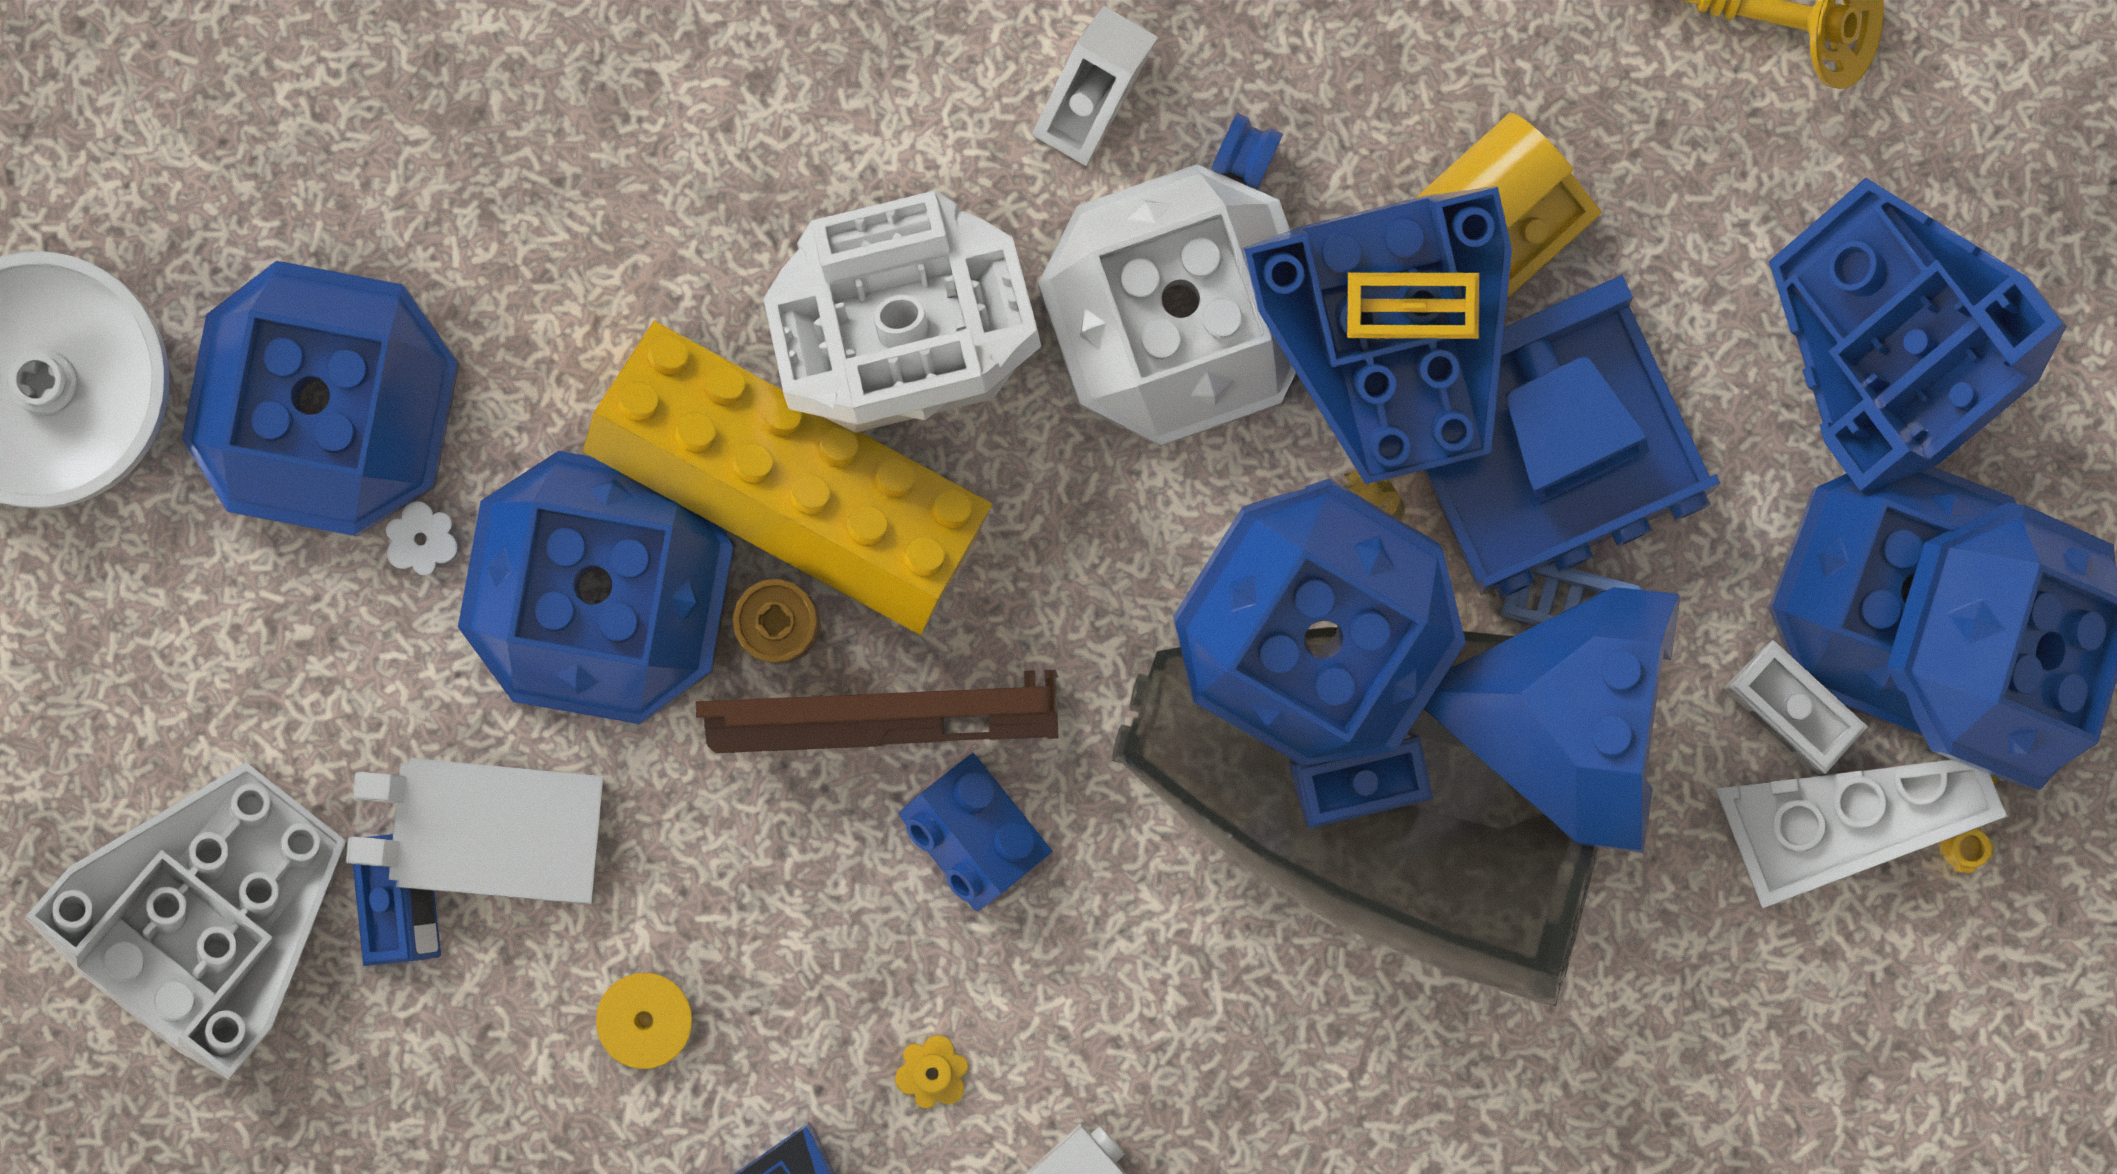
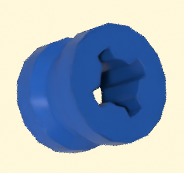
M1237 112L1216 155L1211 170L1221 175L1233 173L1242 178L1244 185L1258 190L1283 133L1274 129L1261 131L1251 125L1249 117Z

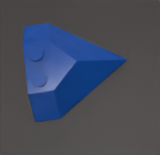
M1613 587L1450 668L1424 707V710L1578 845L1644 853L1653 788L1646 780L1662 662L1663 659H1672L1680 595Z

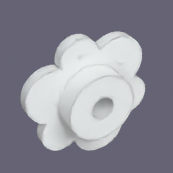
M416 501L408 504L402 512V519H393L386 527L387 536L393 540L387 549V557L390 563L400 569H408L413 566V569L418 574L430 575L436 568V562H450L458 551L456 539L449 534L452 529L451 518L442 512L433 514L430 506L423 502ZM419 534H425L427 537L424 545H418L416 541Z

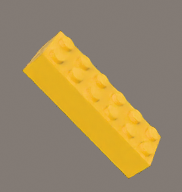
M655 320L593 412L582 450L583 453L919 635H922L972 548L992 506L991 502L861 432L855 433L822 416L788 409L782 389Z

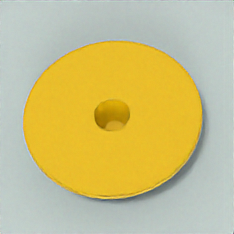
M635 973L616 981L604 993L596 1013V1029L604 1049L616 1061L637 1069L659 1067L674 1059L686 1045L692 1028V1012L685 994L674 982L654 973Z

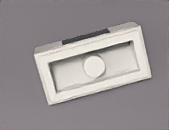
M1771 640L1723 688L1816 774H1826L1868 727L1774 640Z

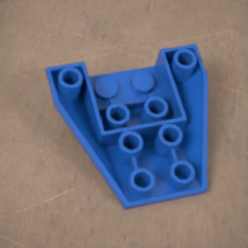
M1497 186L1422 196L1301 226L1243 248L1259 314L1365 484L1491 454L1512 255L1511 243ZM1348 273H1479V339L1347 338ZM1361 286V299H1466V286ZM1361 312V325H1465V312Z

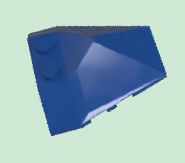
M1868 178L1863 179L1769 261L1790 332L1796 336L1806 368L1802 369L1807 387L1814 393L1823 422L1819 426L1824 443L1859 491L1864 494L1939 465L2039 382L2067 328V325L2030 278Z

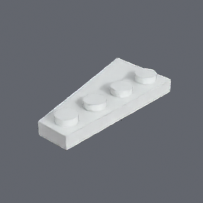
M1955 760L1716 788L1762 908L2007 817L1990 774Z

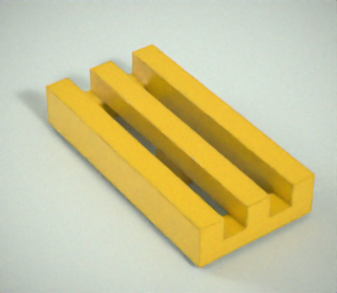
M1348 273L1347 338L1479 339V273ZM1361 286H1466V299H1361ZM1361 312H1465V325H1361Z

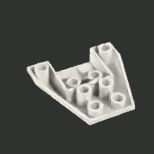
M245 762L70 866L26 915V920L80 975L171 1047L230 1080L272 1030L346 840Z

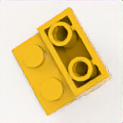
M1509 112L1416 196L1418 198L1491 186L1498 187L1512 248L1508 298L1603 213L1571 172L1574 168L1565 157L1534 126L1512 112Z

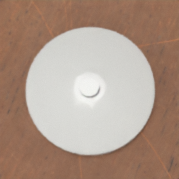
M45 251L4 255L0 257V503L21 508L53 509L84 502L102 494L124 479L140 463L157 437L165 416L169 395V365L164 342L156 322L138 296L115 276L96 265L77 257Z

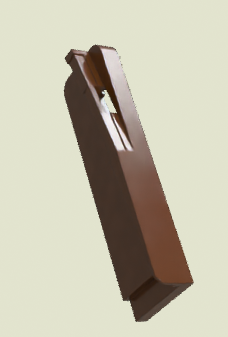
M1035 670L1024 671V687L696 701V718L704 719L706 743L714 753L877 747L887 744L982 739L1000 740L1045 737L1047 739H1059L1056 678H1059L1056 670H1044L1045 686L1041 687L1035 686ZM988 716L989 732L944 734V718Z

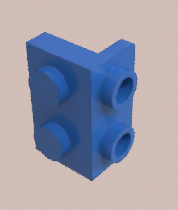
M974 752L920 793L898 813L899 817L906 824V830L911 840L920 849L930 854L946 874V880L951 890L960 899L967 901L975 911H980L1053 852Z

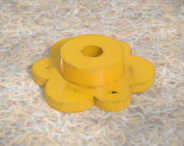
M934 1035L928 1038L923 1046L914 1043L905 1048L903 1058L906 1064L902 1065L895 1075L896 1086L901 1092L908 1095L915 1094V1101L921 1108H931L936 1104L937 1100L943 1104H954L961 1099L964 1093V1084L960 1077L967 1072L968 1063L963 1056L954 1055L953 1044L947 1037ZM931 1067L938 1070L939 1075L935 1079H930L926 1075V1071Z

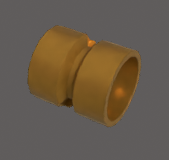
M781 579L763 580L749 587L737 601L732 617L734 634L742 648L754 658L775 665L794 663L806 656L817 643L821 629L819 610L812 597L794 583Z

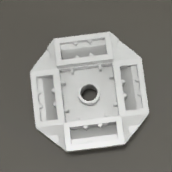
M1196 164L1076 207L1038 282V288L1081 407L1161 447L1268 410L1282 403L1296 372L1258 312L1243 250L1244 247L1290 231L1279 199ZM1181 285L1188 287L1195 293L1198 300V308L1192 315L1185 318H1177L1166 312L1162 305L1161 297L1170 287Z
M935 190L810 221L797 243L799 249L780 270L763 298L788 409L822 416L855 433L914 418L927 420L934 413L994 399L1015 368L1041 347L1038 329L1013 237L983 219L958 210L957 203Z

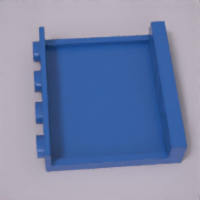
M1623 275L1505 326L1491 454L1423 470L1480 595L1495 589L1500 598L1519 592L1535 583L1531 573L1553 563L1558 572L1573 568L1593 557L1590 549L1591 546L1612 537L1617 546L1636 540L1652 531L1648 521L1670 511L1675 520L1690 516L1710 505L1707 495L1713 493L1720 484L1717 474L1709 476L1629 306L1633 296ZM1540 339H1549L1562 366L1583 356L1590 358L1642 428L1650 451L1539 504L1529 481L1505 395L1511 390L1527 383L1514 357L1515 353L1532 342Z

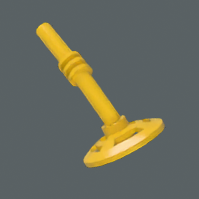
M1680 0L1696 4L1697 11L1701 13L1707 12L1710 8V14L1718 17L1723 12L1724 18L1728 20H1733L1738 15L1807 31L1810 35L1811 60L1818 78L1826 86L1837 89L1853 86L1866 73L1878 49L1884 23V0H1843L1842 4H1835L1836 0H1817L1813 7L1786 0ZM1858 36L1856 45L1852 51L1848 45L1853 43ZM1825 41L1830 42L1832 50L1829 51L1826 48ZM1822 59L1835 62L1838 69L1829 70L1822 62Z

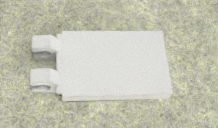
M410 758L408 764L400 763L399 776L357 772L354 778L352 799L396 803L393 839L349 837L346 863L390 867L388 880H397L396 887L591 904L603 776Z

